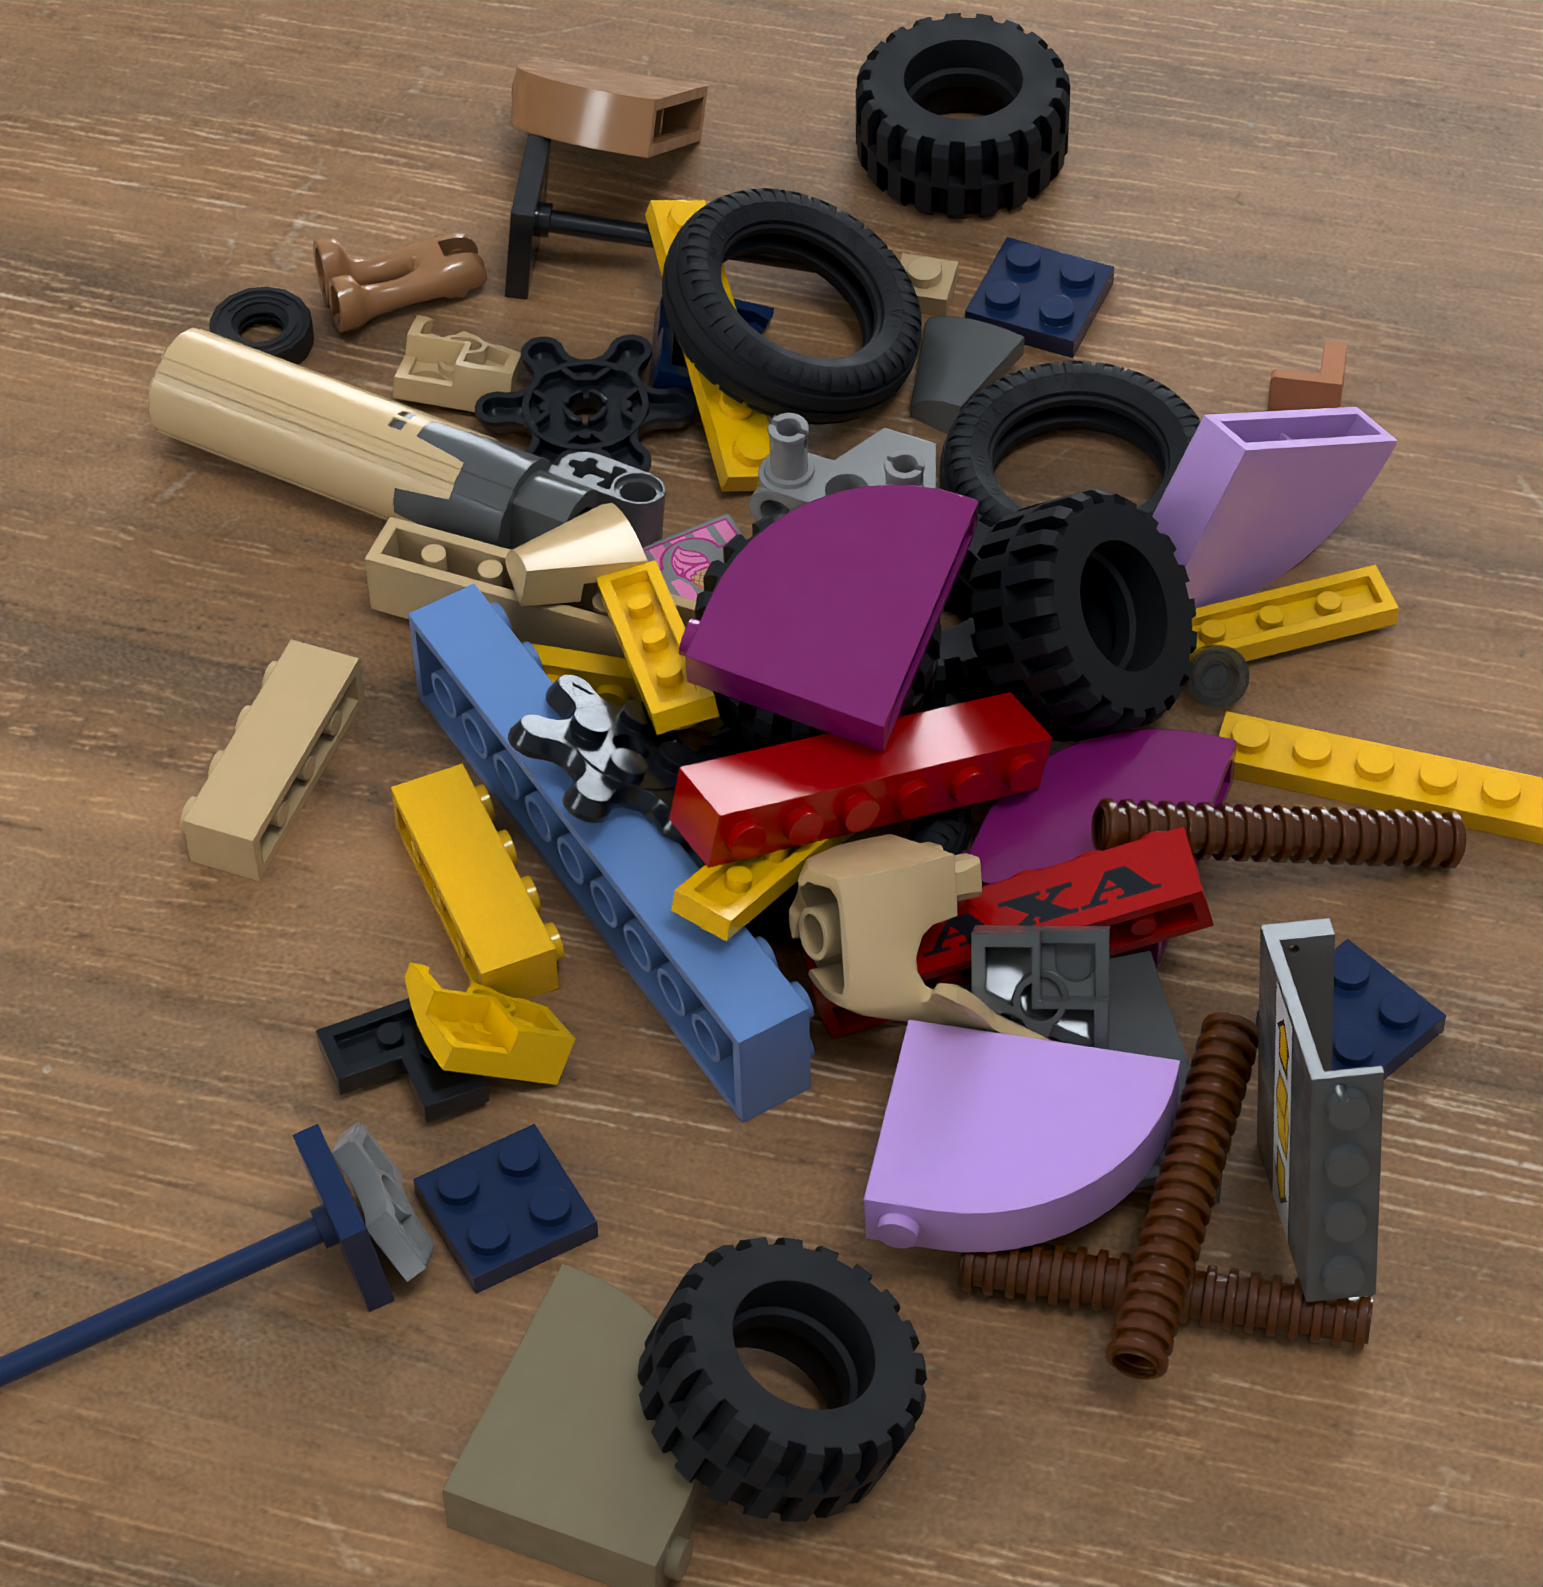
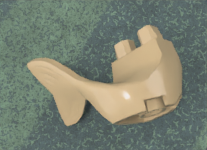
M887 834L840 844L806 859L798 878V890L789 910V925L792 939L800 938L806 953L815 961L818 968L810 969L808 975L827 999L844 1009L862 1016L902 1022L916 1020L1051 1041L995 1013L979 998L958 985L937 983L934 989L925 986L918 973L916 956L925 932L936 923L956 917L957 901L981 896V863L977 856L967 853L954 855L953 853L943 851L942 846L936 843H918L893 834Z

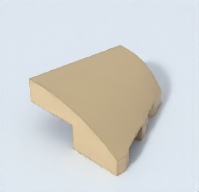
M416 315L407 333L405 356L394 376L392 398L475 412L476 401L481 396L496 391L515 392L521 365L520 352L502 345L487 343L480 337L466 331L445 337L432 333L434 319Z
M608 503L601 504L507 552L505 564L520 607L581 602L584 584L597 583L596 577L648 561L628 519L616 505Z

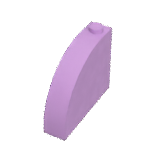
M1358 407L1204 415L1152 516L1158 522L1156 528L1158 532L1168 535L1177 550L1173 554L1178 565L1185 566L1190 580L1185 584L1189 599L1194 598L1195 608L1251 595L1283 576L1305 559L1342 523L1358 504L1382 470L1398 440Z
M908 1020L864 1196L866 1239L878 1240L895 1248L916 1246L954 1252H994L1043 1243L1091 1223L1111 1210L1130 1194L1148 1174L1160 1156L1170 1135L1178 1106L1180 1060Z

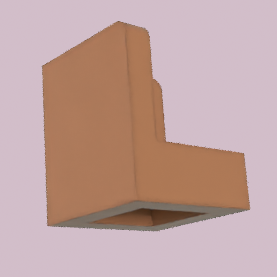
M1324 341L1320 374L1274 369L1270 380L1268 411L1340 408L1348 343Z

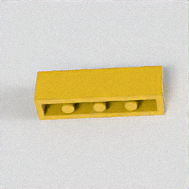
M463 763L392 786L391 795L396 829L469 980L490 987L504 995L526 1000L559 989L557 961L565 959L562 940L554 923L543 924L538 914L541 912V903L533 880L529 875L520 878L515 868L518 865V859L508 831L506 829L496 831L492 823L495 820V813L486 787L483 784L473 785Z

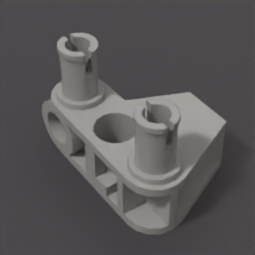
M794 413L777 415L772 419L773 425H768L770 455L760 464L758 470L759 485L750 498L749 508L756 521L771 516L775 522L786 515L789 509L798 508L815 499L839 491L888 484L936 488V443L884 427L833 461L808 453L807 435L809 434V426L804 417Z

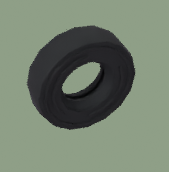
M266 286L247 288L232 294L215 308L209 322V330L212 333L297 365L307 358L314 342L312 317L308 307L300 297L285 289ZM256 323H274L282 326L284 329L278 337L268 341H247L240 336L242 330Z

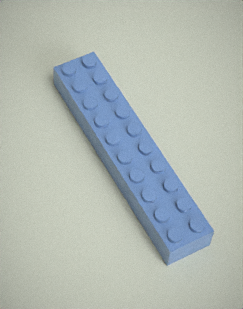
M471 584L408 613L418 697L741 1122L744 1123L810 1089V1059L815 1056V1051L810 1039L809 1019L814 1016V1010L805 989L797 981L788 982L778 969L776 957L767 941L761 936L754 938L745 926L728 941H724L671 911L675 889L704 866L698 854L691 848L684 850L680 843L664 836L649 817L635 810L626 808L614 809L609 814L607 820L602 823H590L576 818L567 811L562 801L566 790L573 784V779L566 770L553 762L524 756L510 745L508 741L509 730L525 715L533 714L555 720H562V718L546 701V692L553 683L543 671L542 662L537 651L530 642L525 641L521 643L512 632L508 616L498 602L490 604L477 586Z

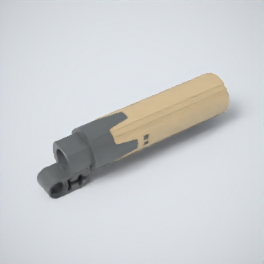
M190 328L178 335L164 350L160 357L161 361L150 383L148 406L152 425L158 429V433L386 521L389 517H394L512 550L601 504L613 503L630 522L642 548L661 540L663 536L665 484L660 478L651 473L591 452L568 454L556 466L547 459L501 443L490 436L204 329Z

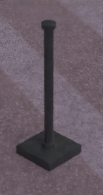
M528 135L510 217L505 296L525 300L528 299L540 239L541 237L548 238L550 233L654 248L648 224L553 210V203L546 202L551 139L541 136ZM747 254L729 259L815 273L796 262L772 255Z

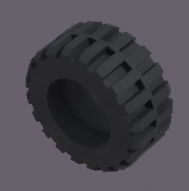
M961 13L945 14L944 19L933 21L931 16L916 20L913 27L908 30L904 26L900 27L886 38V43L881 41L869 53L867 60L860 67L857 76L856 144L861 166L868 172V177L882 192L888 189V195L894 201L903 206H906L908 203L914 204L918 212L931 216L936 211L947 213L948 218L964 219V214L978 213L979 217L982 218L994 216L998 209L1003 207L1010 211L1022 206L1027 201L1028 195L1035 198L1050 185V180L1052 181L1061 171L1064 165V156L1068 153L1071 86L1069 75L1064 70V63L1052 48L1048 49V44L1033 31L1025 34L1021 25L1006 20L1004 23L995 22L990 15L976 14V18H962ZM952 112H972L986 116L957 119L940 115Z
M1088 490L1021 508L1015 513L1006 515L996 523L991 533H988L977 552L981 560L976 561L973 565L969 584L974 586L973 595L967 600L968 617L973 618L975 633L970 636L974 652L981 653L985 664L981 671L988 685L996 686L1000 694L1011 692L1053 737L1052 740L1060 742L1071 740L1078 742L1138 728L1155 722L1161 718L1166 710H1170L1183 692L1180 686H1184L1188 681L1194 665L1189 661V656L1197 647V632L1192 631V618L1197 616L1194 598L1189 599L1185 583L1190 580L1185 566L1178 565L1173 554L1177 550L1168 535L1158 532L1156 529L1158 522L1148 512L1142 509L1136 510V503L1118 494H1111L1104 490Z
M766 1237L740 1240L736 1247L733 1244L723 1245L707 1253L703 1262L694 1264L682 1278L645 1340L644 1345L646 1349L639 1359L637 1377L640 1385L643 1387L639 1393L643 1414L646 1420H655L656 1424L651 1433L663 1454L671 1451L678 1460L675 1469L689 1483L696 1478L709 1488L710 1491L707 1494L709 1498L723 1506H726L729 1501L744 1506L743 1514L760 1519H767L771 1512L779 1513L780 1520L783 1522L808 1521L813 1512L816 1518H827L843 1512L848 1504L860 1502L871 1492L915 1430V1423L922 1415L926 1401L923 1386L927 1381L925 1360L922 1353H914L920 1343L910 1320L902 1321L897 1314L901 1309L899 1302L888 1289L880 1292L870 1282L872 1274L857 1263L854 1268L847 1266L837 1260L838 1252L824 1246H818L814 1251L803 1248V1240L785 1237L777 1238L774 1245H769ZM736 1348L760 1349L790 1361L814 1382L821 1392L828 1409L803 1408L776 1397L752 1377L742 1363Z

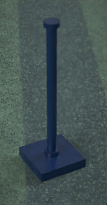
M316 1124L292 1135L320 1202V1206L310 1210L311 1218L1 1356L0 1388L323 1242L327 1249L339 1244L369 1312L395 1301L368 1230L319 1125Z

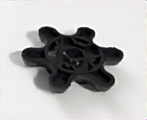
M634 334L620 336L611 342L608 350L603 355L594 359L574 358L564 350L563 345L558 340L551 337H537L527 341L521 348V360L529 373L534 377L531 384L517 392L496 391L481 396L476 401L475 414L480 424L488 432L497 434L520 433L528 436L532 441L524 451L547 459L553 465L558 466L561 459L568 454L591 452L649 472L652 457L638 439L644 433L655 429H679L687 426L695 413L696 399L690 391L684 388H652L640 380V374L645 371L652 357V346L642 336ZM583 408L599 411L588 417V423H583L582 417L574 414L575 411Z
M563 675L546 692L547 703L559 714L562 720L529 714L522 717L510 728L508 741L516 751L532 759L553 762L566 770L571 776L573 784L566 790L562 801L567 811L576 818L590 823H602L607 820L609 814L614 809L626 808L635 810L649 817L658 830L667 838L681 844H689L669 820L679 768L717 759V757L697 753L684 745L678 738L681 730H672L657 735L643 701L628 700L624 703L623 707L615 706L602 699L584 679L575 675Z

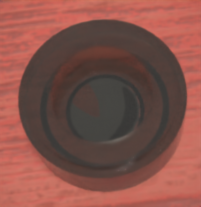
M1211 644L1198 648L1189 656V661L1194 665L1190 677L1184 686L1193 700L1204 706L1223 708L1236 703L1244 695L1249 684V668L1244 657L1237 650L1224 645Z

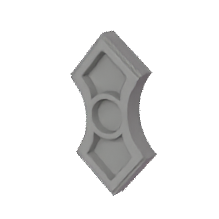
M357 1122L339 1135L331 1153L355 1190L364 1212L365 1226L368 1233L408 1282L427 1268L434 1242L418 1220L407 1199L402 1184V1173L364 1124L360 1125Z

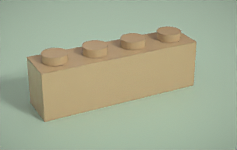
M291 639L279 660L272 661L268 665L264 673L262 689L251 706L246 705L241 710L236 722L235 734L224 751L219 750L214 755L209 767L208 779L198 796L190 797L183 808L180 829L185 833L191 862L260 882L365 700L359 658Z

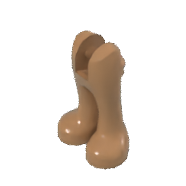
M449 233L434 236L383 255L362 259L350 258L336 238H324L313 242L314 263L325 305L330 307L333 324L340 333L359 329L376 316L416 303L441 297L449 299L463 298L470 290L479 288L487 281L484 261L478 255L476 243L466 233Z

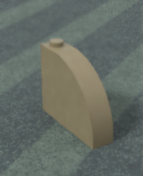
M565 1264L561 1265L442 1489L448 1528L611 1587H667L670 1579L676 1581L682 1579L693 1552L694 1541L690 1539V1536L698 1518L704 1484L696 1478L689 1483L675 1469L678 1460L671 1451L663 1454L651 1433L656 1424L655 1420H646L639 1398V1393L643 1387L640 1385L637 1377L639 1359L646 1349L644 1342L657 1320L642 1305L620 1289L598 1277Z

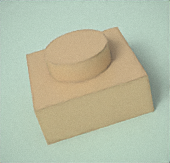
M902 253L900 262L914 286L921 313L947 316L958 281L959 261Z

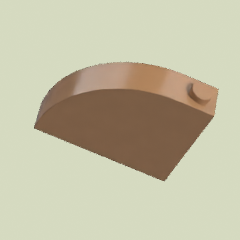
M536 58L517 64L511 90L512 109L510 122L521 130L545 138L593 149L650 158L701 141L708 85Z

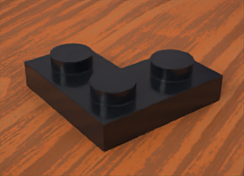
M409 998L316 1030L318 1046L340 1095L404 1073L426 1123L489 1101L488 1085L483 1075L446 1071L440 1067L421 1035Z

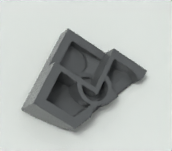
M954 316L930 317L924 325L911 402V417L948 434L952 424L966 404L983 389L1000 380L1023 356L1025 337L1007 329L973 319Z
M975 925L971 933L973 995L995 1013H1005L1023 1022L1027 1029L1046 1038L1051 1036L1067 1044L1109 1050L1110 926Z

